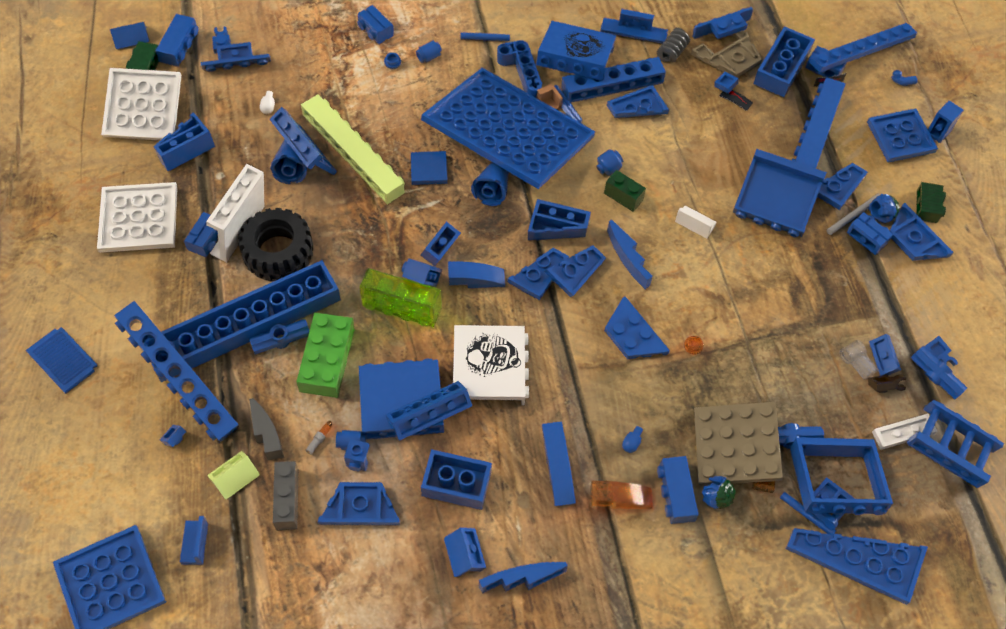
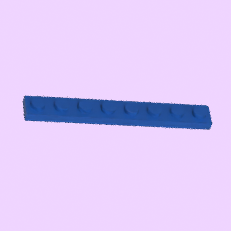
M904 23L812 56L809 63L819 72H823L913 39L918 32L911 25Z

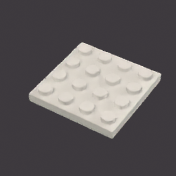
M110 68L101 135L112 138L161 140L168 133H174L181 73Z
M176 182L102 187L97 241L98 252L174 248L177 209Z

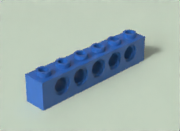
M659 57L648 58L646 60L607 67L604 70L602 81L576 74L562 77L561 89L570 103L662 84L666 71Z

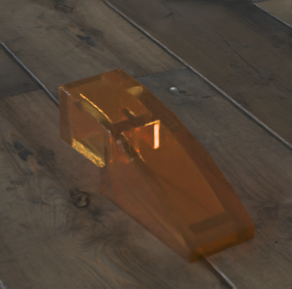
M591 481V506H611V509L653 508L650 487L615 481Z

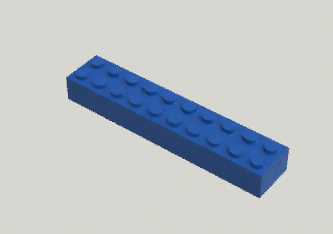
M323 260L168 328L161 333L191 368H194L249 343L250 337L268 332L275 325H288L341 301L340 293ZM146 339L144 345L152 346L155 343V339ZM165 353L159 354L157 361H166L168 355ZM177 368L170 372L171 377L181 374V370ZM158 376L160 382H164L167 380L165 377L161 379Z

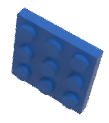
M916 108L868 118L867 124L888 163L936 153L938 149Z

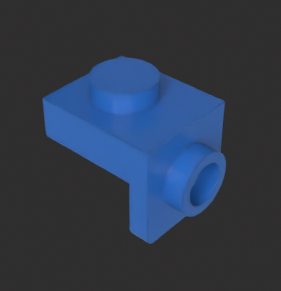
M350 439L344 456L346 467L356 472L360 470L366 471L369 443Z

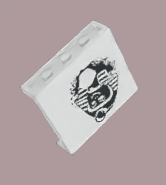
M454 325L453 383L459 381L467 389L470 399L521 400V405H524L525 398H529V386H525V380H529V368H525V362H528L529 358L528 351H525V345H528V333H525V327Z

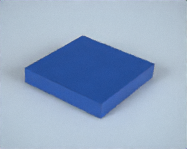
M446 151L411 152L412 185L448 184Z

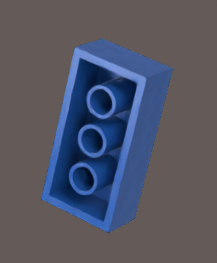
M784 26L759 67L753 84L785 97L809 56L815 39Z

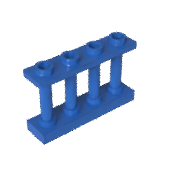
M935 400L928 403L924 407V411L928 412L930 416L923 431H919L911 436L907 444L976 488L987 484L991 476L984 472V466L990 452L1001 449L1004 443L998 440L996 436L982 430L978 425L964 419L960 414L948 409L943 403ZM937 419L948 425L940 444L930 437ZM955 430L965 435L958 454L948 449ZM973 441L983 447L975 466L965 459Z

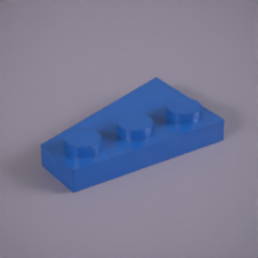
M653 85L607 101V107L614 118L668 114L669 108Z
M851 163L836 172L834 176L824 179L817 197L840 210L866 177L868 171Z
M592 245L546 269L544 272L568 296L572 297L603 263L606 257Z
M552 248L537 258L534 263L522 268L521 272L509 277L507 282L540 300L553 282L544 271L568 259L569 256Z

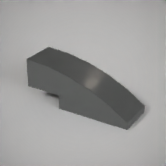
M254 398L249 399L256 442L264 443L267 460L283 458L282 445L269 415Z

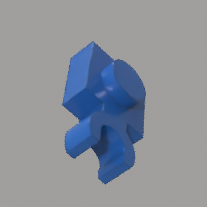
M223 26L224 30L221 32L217 30V27L214 28L215 36H212L214 54L217 53L216 46L231 44L226 26Z
M940 336L924 346L936 359L941 360L946 365L947 362H950L953 366L958 364L954 357H949L948 353L952 350Z

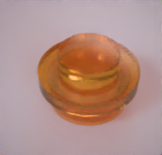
M698 336L688 337L684 342V348L690 354L696 355L703 350V341Z

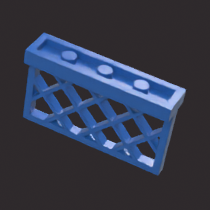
M281 107L269 119L307 168L312 169L316 165L332 175L337 173V170L302 126L295 122L285 108Z

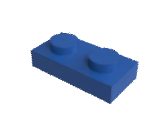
M884 334L869 341L880 376L891 375L901 370L889 335Z

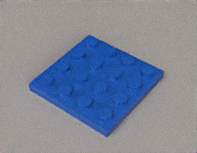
M137 525L53 561L75 629H111L166 603Z

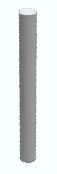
M876 194L829 227L827 233L832 235L869 209L870 203L880 194Z

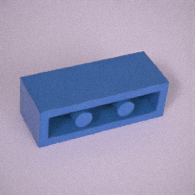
M179 14L174 16L156 49L159 62L174 66L180 65L181 61L185 58V53L192 45V40L198 34L199 28L195 18Z
M408 258V261H405L402 267V277L424 285L437 287L443 269Z
M687 457L662 458L660 465L657 466V474L659 478H662L661 494L663 498H666V517L670 518L671 524L695 522L699 514Z

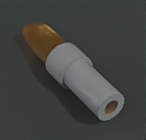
M330 420L315 434L314 439L306 448L307 453L312 455L319 444L324 441L332 427Z

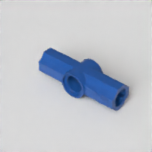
M302 319L285 326L281 324L275 325L270 331L250 337L249 340L256 355L273 348H286L290 342L307 337L310 330L306 320Z
M924 346L910 357L934 384L939 385L954 400L967 389L965 384L952 374V370L944 362L936 359Z
M788 423L778 427L779 444L787 449H790L796 437L824 438V431L821 426L799 427L796 423Z

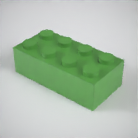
M314 312L296 381L299 392L339 397L355 330L353 318Z

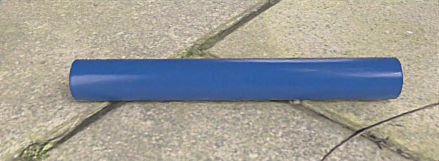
M461 32L460 39L510 41V34Z
M785 491L781 495L780 499L827 534L833 535L837 531L835 529H828L824 522L812 513H805L803 505Z

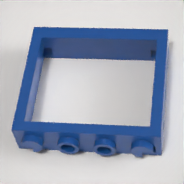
M795 438L790 451L805 513H834L836 515L843 513H854L855 515L886 514L893 501L874 439ZM805 456L863 457L875 499L815 498Z

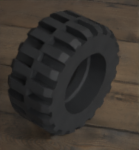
M269 208L265 209V212L262 213L259 211L255 213V217H250L247 220V224L242 226L239 233L238 244L243 261L251 273H255V276L259 278L265 277V280L268 281L281 279L309 265L308 260L312 259V251L314 249L310 228L305 219H302L298 213L293 214L292 210L285 209L284 211L282 208L271 210ZM283 236L293 240L286 249L280 252L270 253L260 249L265 241L273 237Z

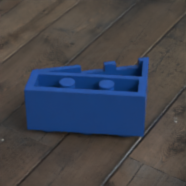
M193 112L188 121L185 123L181 122L174 133H168L153 147L162 165L167 171H170L214 148L215 144L210 131Z
M537 199L528 229V240L586 237L591 212Z

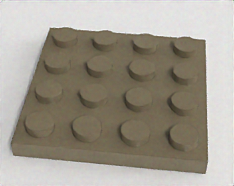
M776 402L694 408L699 486L710 485L712 482L709 478L714 476L726 477L727 480H730L731 484L783 481Z

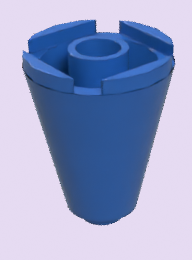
M284 139L271 163L270 170L273 173V177L279 182L291 184V182L296 181V183H299L305 179L307 167Z
M491 162L473 181L471 186L473 196L476 199L482 200L484 205H500L507 196L509 172Z

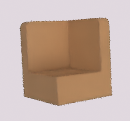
M552 83L537 90V99L557 110L561 109L562 96Z

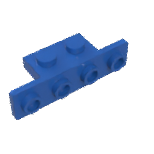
M748 7L704 23H699L694 26L692 37L696 39L714 33L716 38L720 39L746 30V21L751 19L753 8Z
M621 9L619 20L603 18L601 32L662 44L667 38L668 30L652 27L654 15Z
M251 42L216 46L218 60L200 62L203 70L210 72L215 71L216 68L232 69L233 66L239 65L240 67H249L250 64L255 63L257 65H265L267 62H271L269 54L253 56Z

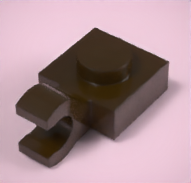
M901 374L893 377L888 375L868 377V385L879 393H886L888 390L894 389L903 391L906 387L903 384L899 385V382L906 380V377Z

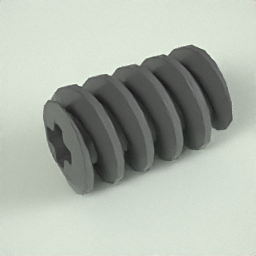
M675 27L657 50V56L663 62H675L690 43L689 35L683 29Z

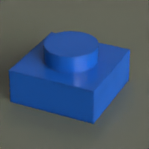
M724 72L714 84L716 88L729 93L739 83V78Z
M172 425L160 441L166 446H176L182 441L186 430L181 426Z

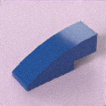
M448 261L449 285H468V288L505 287L503 268L475 262Z

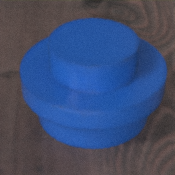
M388 53L384 59V64L390 69L398 68L401 65V58L396 53Z

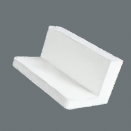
M687 206L678 210L675 220L676 223L705 238H708L717 223Z

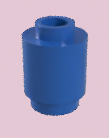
M432 40L420 46L416 50V55L421 63H427L439 57L442 49L438 42Z
M354 430L337 432L336 448L346 451L350 439L366 442V435H363L362 431Z

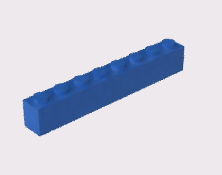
M826 77L824 83L819 84L816 92L819 93V96L815 95L812 103L815 107H811L808 117L810 121L806 120L803 130L806 132L801 133L798 141L801 143V146L797 145L794 156L797 157L796 159L792 158V161L816 169L846 83Z

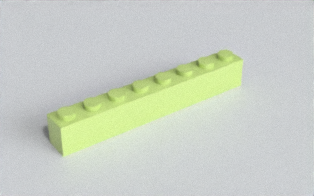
M317 94L301 104L303 116L387 205L404 194L405 183L403 179L394 173L390 165H386L378 153L375 154L372 151L371 146L361 139L357 131L354 132L351 129L349 123L340 117L337 110H333L326 99H322Z

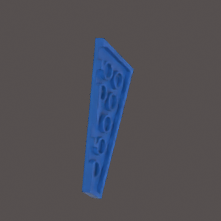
M794 528L785 549L908 605L911 601L928 546L920 545L918 547L907 543L896 544L885 540L856 536L845 537L841 534H823L820 531Z

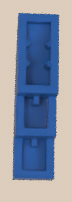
M611 219L608 223L607 233L613 248L633 278L644 289L648 288L653 276L643 267L645 259L635 251L637 242Z
M562 421L541 424L554 506L575 504L573 480Z
M542 562L521 565L480 579L479 588L483 594L502 584L506 592L525 583L527 589L530 590L565 573L568 565L566 562Z

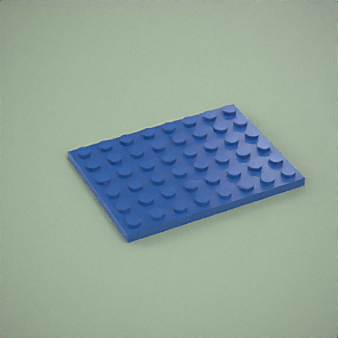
M483 67L421 116V120L537 189L542 187L595 135L594 130Z

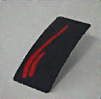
M847 73L827 78L843 82ZM817 77L814 87H819L820 83H824L826 77Z
M733 90L729 93L722 91L719 95L737 104L745 111L753 104L751 100Z

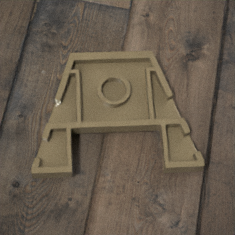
M744 30L731 34L737 41L715 54L704 43L691 51L692 56L737 78L761 64L762 61L754 44H751L748 33Z

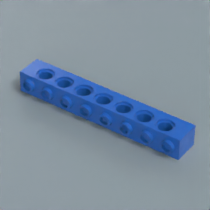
M135 301L114 315L117 320L115 325L121 332L126 331L130 335L127 339L135 348L137 346L143 351L141 356L147 363L152 362L156 366L153 369L161 379L163 377L169 382L167 387L173 394L178 393L182 397L179 401L187 410L189 408L195 413L193 418L199 425L204 424L208 428L205 432L213 441L217 439L220 443L239 428V424ZM134 323L142 324L141 329L138 331L131 330V327ZM153 338L155 343L152 346H145V340ZM161 353L168 355L167 360L164 362L157 361V357ZM175 368L180 369L181 374L178 377L170 376L171 370ZM186 384H192L194 389L190 393L183 392V387ZM200 399L207 401L206 407L202 409L196 407V402ZM211 415H218L220 421L217 424L209 423L208 420Z

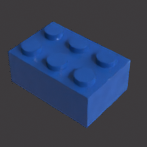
M431 449L421 485V495L426 498L482 510L492 472V463Z

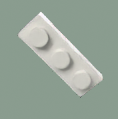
M929 414L874 429L872 433L880 450L906 443L911 436L919 431L922 432ZM935 426L930 435H934L937 432Z

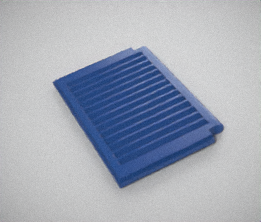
M62 327L58 330L53 329L26 349V352L65 394L94 373V368L97 367L93 359Z

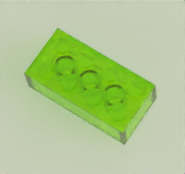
M370 268L367 269L359 286L362 306L368 310H378L388 316L394 315L405 321L418 322L425 327L435 326L442 309L441 289Z

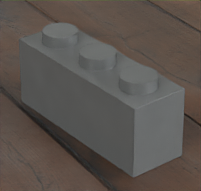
M296 461L274 462L273 524L276 531L298 529L299 470Z

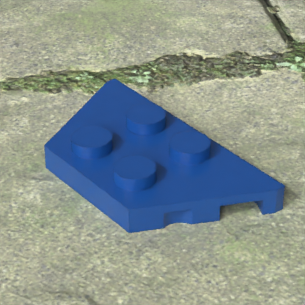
M906 203L902 205L890 229V232L893 234L891 239L912 261L950 257L954 252Z
M624 296L604 331L626 359L651 357L654 354L668 355L670 350L626 296Z
M340 482L334 496L327 503L324 513L318 518V524L400 525V519L382 482Z

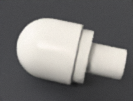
M267 91L266 96H263L260 102V110L264 114H270L274 109L275 102L272 98L273 92Z

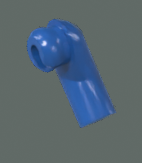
M900 70L893 71L891 78L899 85L917 84L916 76L903 77Z

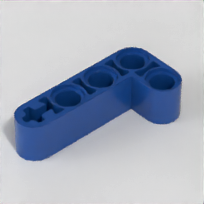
M518 40L500 44L497 48L498 64L501 66L515 64L524 91L537 98V90L542 88V82L528 43Z

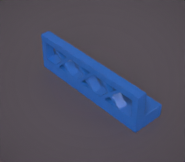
M457 381L386 414V417L393 426L395 434L400 441L473 405L467 389Z

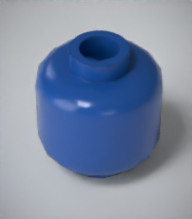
M609 149L597 158L598 165L596 167L601 174L605 173L611 176L616 170L619 171L622 168L623 158L618 151Z

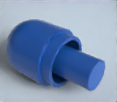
M636 426L634 431L629 432L624 438L622 447L627 453H633L638 449L642 439L640 437L643 431L641 427Z

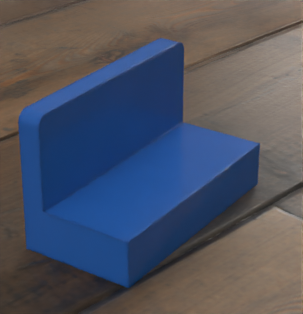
M145 22L110 29L116 49L137 45L138 41L149 42Z
M199 516L198 521H185L180 556L181 565H203L208 522L204 516Z
M461 527L444 537L454 577H460L468 571H482L486 569L475 528Z

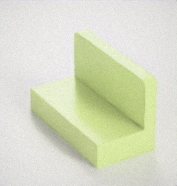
M241 451L207 476L222 496L228 499L260 474L249 457Z

